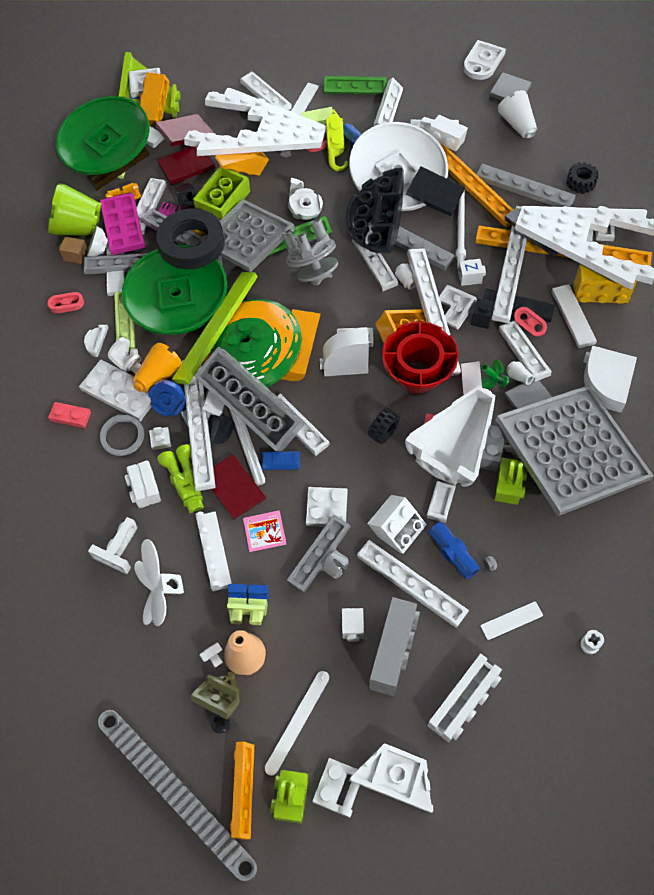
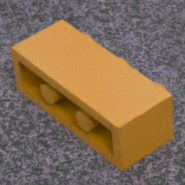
M147 72L146 78L143 80L144 89L140 95V106L144 109L150 126H156V122H161L163 118L170 82L165 74Z

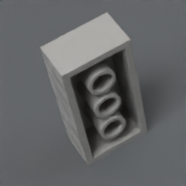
M392 597L370 677L369 690L395 696L401 670H406L409 652H406V650L411 651L415 634L412 630L416 631L420 612L416 611V603Z

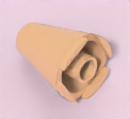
M242 630L231 634L224 649V661L232 672L238 675H251L257 672L264 664L265 646L257 636Z

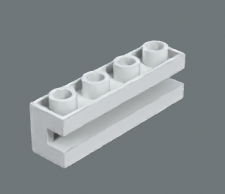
M482 654L474 661L428 723V727L448 743L452 738L458 739L464 730L461 728L465 720L468 723L476 714L474 708L478 703L481 706L489 696L486 693L490 687L495 688L502 679L499 676L502 669L497 665H490L486 662L487 658Z

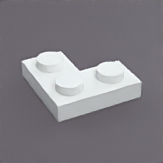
M447 285L439 296L440 302L450 307L445 315L447 325L459 329L476 304L477 298Z

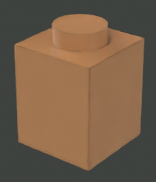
M65 237L59 246V253H61L63 260L79 264L84 263V257H86L88 251L85 241Z

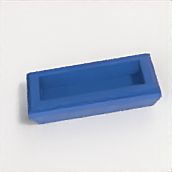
M300 451L262 452L261 469H300Z

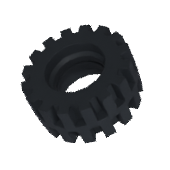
M586 162L574 164L568 172L566 181L568 187L572 191L576 190V193L581 192L582 194L593 191L599 177L595 166L592 167L590 163L587 165ZM578 176H582V177H585V178H587V179H584V180H583V179L578 178Z
M384 408L376 416V419L373 420L372 425H370L368 436L379 444L385 443L394 433V430H396L400 416L392 410Z

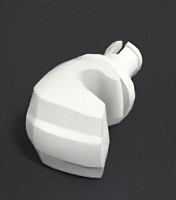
M121 337L110 348L108 358L125 372L133 371L136 374L141 366V356L138 355L137 349H131L129 355L130 342L126 338Z

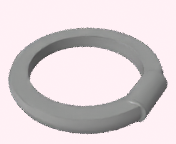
M116 415L103 425L100 432L102 447L105 451L115 456H125L135 452L144 440V428L141 422L131 415ZM118 422H130L138 429L136 442L124 450L113 449L106 441L108 430Z

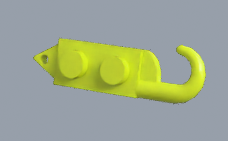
M333 109L329 118H326L327 151L330 167L340 172L346 169L348 161H345L343 166L335 164V157L342 155L344 152L343 120Z

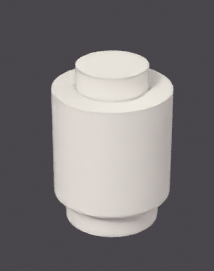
M408 263L400 264L396 268L395 276L405 288L409 290L415 288L416 284L411 266Z

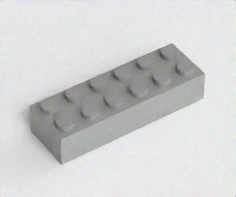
M218 347L194 375L196 379L275 451L282 452L306 424L303 419L224 349Z

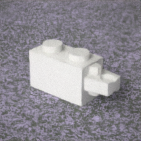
M438 115L435 120L424 117L420 122V128L431 134L439 144L454 151H457L464 142L468 129L441 115Z

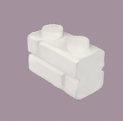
M149 461L128 466L126 468L128 474L124 476L127 485L132 487V491L129 492L132 503L136 502L139 508L149 506V504L160 502V494Z

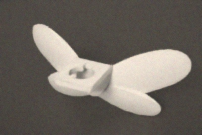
M146 539L141 547L143 562L137 561L134 569L139 580L151 590L144 607L143 623L148 625L153 620L155 626H160L166 616L164 594H182L184 590L180 575L160 574L156 548L152 541ZM169 579H173L177 583V589L171 588L166 582Z

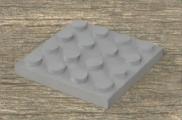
M242 199L220 220L225 240L220 256L251 272L284 240L282 233L285 230H295L294 224ZM207 234L198 240L200 244L206 240Z

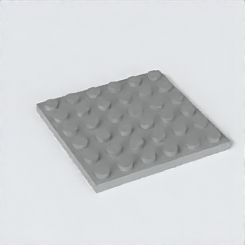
M589 385L498 415L495 419L557 516L649 481L653 477L651 471Z

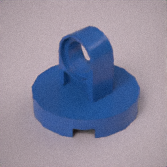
M162 380L157 382L148 394L152 401V408L163 416L178 415L186 404L183 388L172 381Z

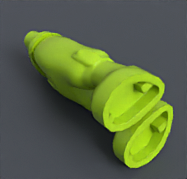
M182 445L175 451L183 468V473L179 471L175 455L172 451H166L158 455L157 460L161 466L169 470L171 484L174 485L179 497L183 501L184 507H187L189 513L203 509L201 491H196L193 467L190 460L192 457L191 445Z

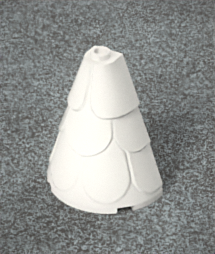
M478 386L454 401L450 407L410 433L405 441L409 454L414 453L416 456L415 461L423 469L446 483L452 485L462 483L463 487L472 485L479 474L487 431L491 425L495 395L488 389Z

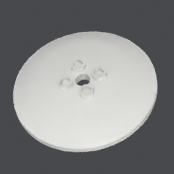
M388 122L368 129L357 139L350 155V174L359 191L362 190L361 186L370 178L375 180L382 176L384 171L394 168L404 169L402 211L415 210L426 206V204L406 195L420 166L445 178L448 176L447 157L439 142L427 131L408 123Z

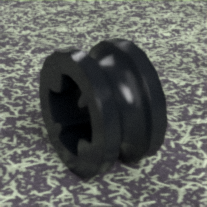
M214 713L210 718L211 728L216 733H225L230 727V719L223 718L225 725L223 727L220 725V728H217L215 720L217 718L220 720L221 716Z

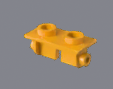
M133 182L123 186L121 191L117 188L105 194L106 199L132 192L135 200L142 197L137 183L133 184Z

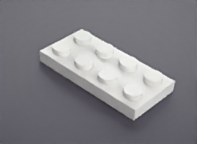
M103 360L97 363L79 386L81 391L127 415L135 417L140 422L152 407L151 398L148 397L149 391L146 393L138 392L133 387L132 379L134 376Z

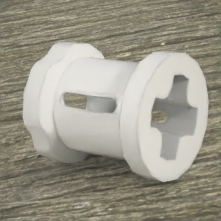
M597 630L588 631L580 642L581 649L587 654H595L604 643V637Z

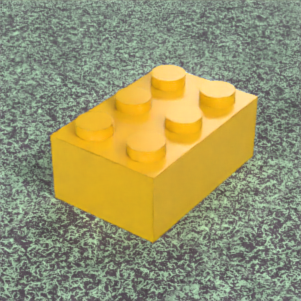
M580 264L573 283V290L578 302L622 304L629 302L637 281L635 280L633 288L629 289Z

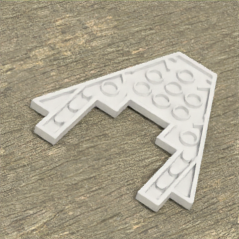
M227 88L225 94L209 92L205 99V105L249 112L248 120L261 122L258 131L240 130L237 138L228 135L220 136L214 133L207 134L198 131H188L184 142L187 146L198 147L197 156L321 148L326 133V126L297 115L292 111L269 104L264 99H257Z
M522 206L515 230L629 289L633 288L635 280L651 285L654 281V268L651 266L635 264L632 261L616 259L613 256L602 255L604 245L586 241L589 229L606 233L608 225L654 236V219L646 218L647 210L608 209L604 206L598 208Z

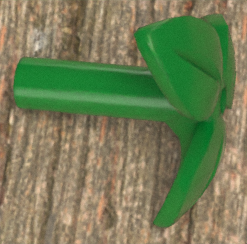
M494 360L492 368L488 364L481 366V369L489 376L482 380V388H493L496 382L500 388L508 384V376H501L504 368L499 360Z

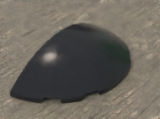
M403 168L384 171L382 176L375 180L370 178L361 186L362 190L357 195L352 196L346 211L348 231H350L353 240L358 245L371 252L390 254L395 245L402 214Z

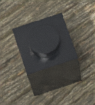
M189 182L173 188L178 203L182 208L194 205L193 199L196 193L194 187Z
M477 298L471 325L488 329L495 302Z

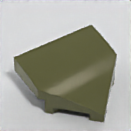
M227 672L226 676L218 677L207 675V681H204L193 692L191 701L228 719L240 701L234 672Z

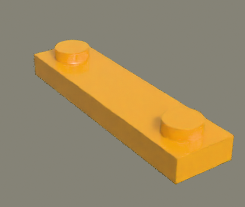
M242 741L236 742V749L234 751L233 811L230 830L231 838L248 840L251 839L254 745Z

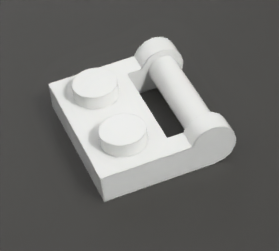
M329 758L312 802L350 818L353 812L351 808L360 785L351 782L343 806L338 805L337 801L347 774L352 776L358 769Z

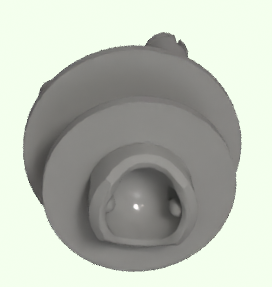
M315 219L311 222L316 235L313 240L308 241L306 233H301L302 236L300 234L295 236L293 229L285 230L282 233L289 253L286 258V264L289 267L305 266L297 273V278L301 282L310 281V284L314 286L319 285L327 277L332 278L331 272L338 266L336 258H324L335 249L336 244L334 240L329 238L321 219Z

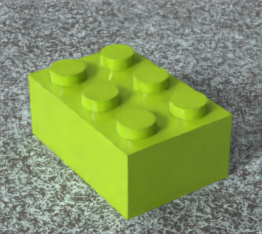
M219 166L193 199L195 209L208 211L220 221L249 194V178Z

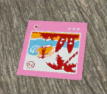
M280 511L243 518L249 552L286 545Z

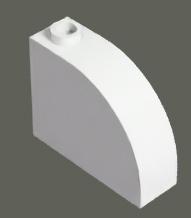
M367 327L345 330L327 340L323 347V358L320 359V370L324 369V376L368 373L369 341Z
M592 346L591 351L586 352L583 361L587 363L584 371L585 386L589 385L605 408L621 413L626 404L637 357Z

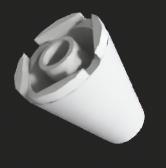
M516 91L514 96L511 98L507 96L498 105V111L523 138H531L535 135L537 127L529 98L525 91Z

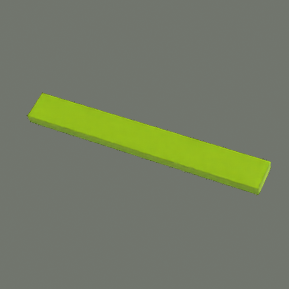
M241 272L223 303L215 312L173 376L172 380L175 383L189 385L258 276L255 272Z

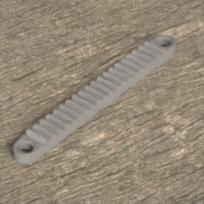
M113 710L104 711L99 716L98 725L114 745L239 880L250 881L257 874L255 860L234 838H231V834L117 712ZM114 716L116 719L115 725L111 728H106L104 724L106 718ZM245 861L250 862L252 865V871L247 876H243L239 872L240 864Z

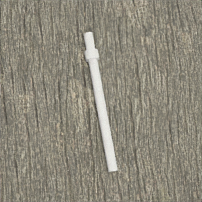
M465 190L458 202V233L455 255L457 269L459 268V261H464L466 258V250L464 249Z

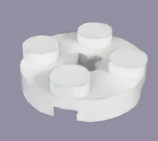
M301 188L290 196L289 209L293 213L294 218L310 220L319 217L323 205L319 194L317 196L313 190ZM303 202H306L309 206H304Z

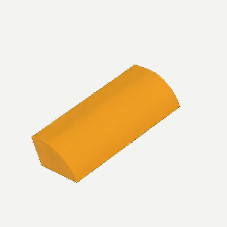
M292 309V313L301 328L302 346L295 364L281 380L299 381L306 374L320 314Z

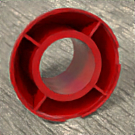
M410 322L399 326L391 335L389 334L382 349V360L387 372L405 391L412 394L428 393L446 381L455 371L459 358L458 347L454 338L444 332L442 327L429 322ZM418 361L427 363L431 367L419 370L407 364Z

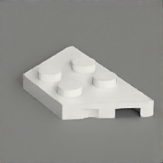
M383 744L350 777L349 781L428 813L433 812L429 792L431 790L430 782L427 778V762L420 757Z

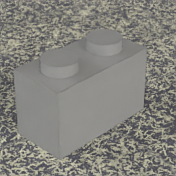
M490 425L487 431L480 469L498 471L505 440V434L499 426Z

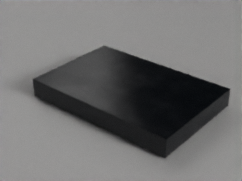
M420 166L406 195L451 216L466 187Z

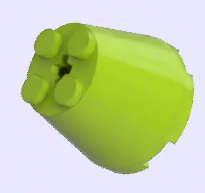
M59 183L52 201L53 206L51 217L49 218L48 233L52 235H93L97 223H99L102 203L65 184Z

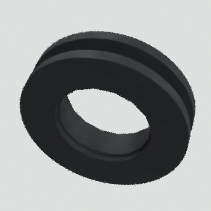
M184 209L171 214L160 224L156 235L163 259L171 266L179 269H198L209 265L220 256L225 244L223 229L219 219L212 213L202 209ZM188 230H199L208 235L203 243L192 248L179 247L174 243L177 236Z

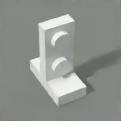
M127 517L119 525L117 534L114 539L109 541L106 551L92 545L88 551L92 558L128 574L131 567L127 560L120 558L138 528L135 521Z

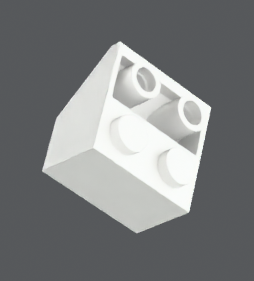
M391 495L367 523L381 540L401 554H404L427 525L406 497Z

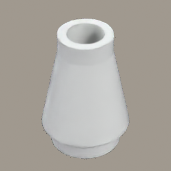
M513 361L506 369L509 378L523 382L526 385L531 384L534 380V376L521 362Z

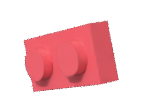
M54 402L48 418L51 422L85 428L91 411L87 408Z

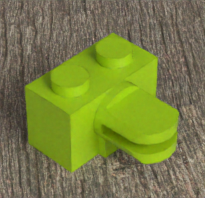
M501 458L494 501L518 505L520 498H524L525 487L522 486V482L526 481L528 470L524 469L525 465L522 461Z
M281 770L280 776L276 775L274 790H278L277 798L272 799L270 813L274 814L273 818L275 820L302 824L309 779L307 773Z

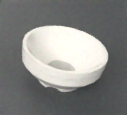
M97 226L89 244L88 257L103 254L107 245L108 238H106L103 229Z

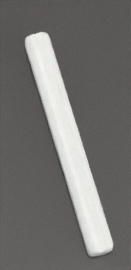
M230 410L254 482L257 486L263 485L265 477L246 424Z

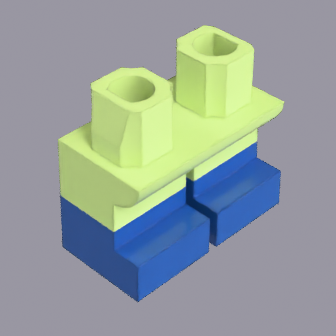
M228 584L229 597L227 609L231 624H242L243 615H250V624L261 625L263 616H266L268 586L249 585L248 589L246 584Z

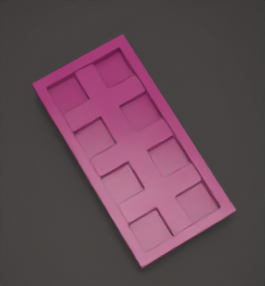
M133 192L100 200L111 254L115 255L145 248Z

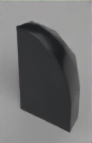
M210 415L208 420L210 442L220 444L227 441L232 434L235 423L224 415Z

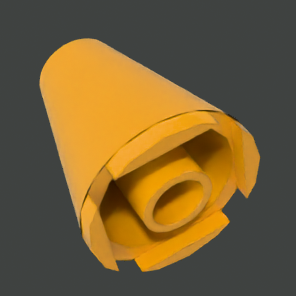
M156 343L146 356L132 379L133 387L138 392L146 393L157 382L173 377L181 366L180 358L175 352H169L167 345Z

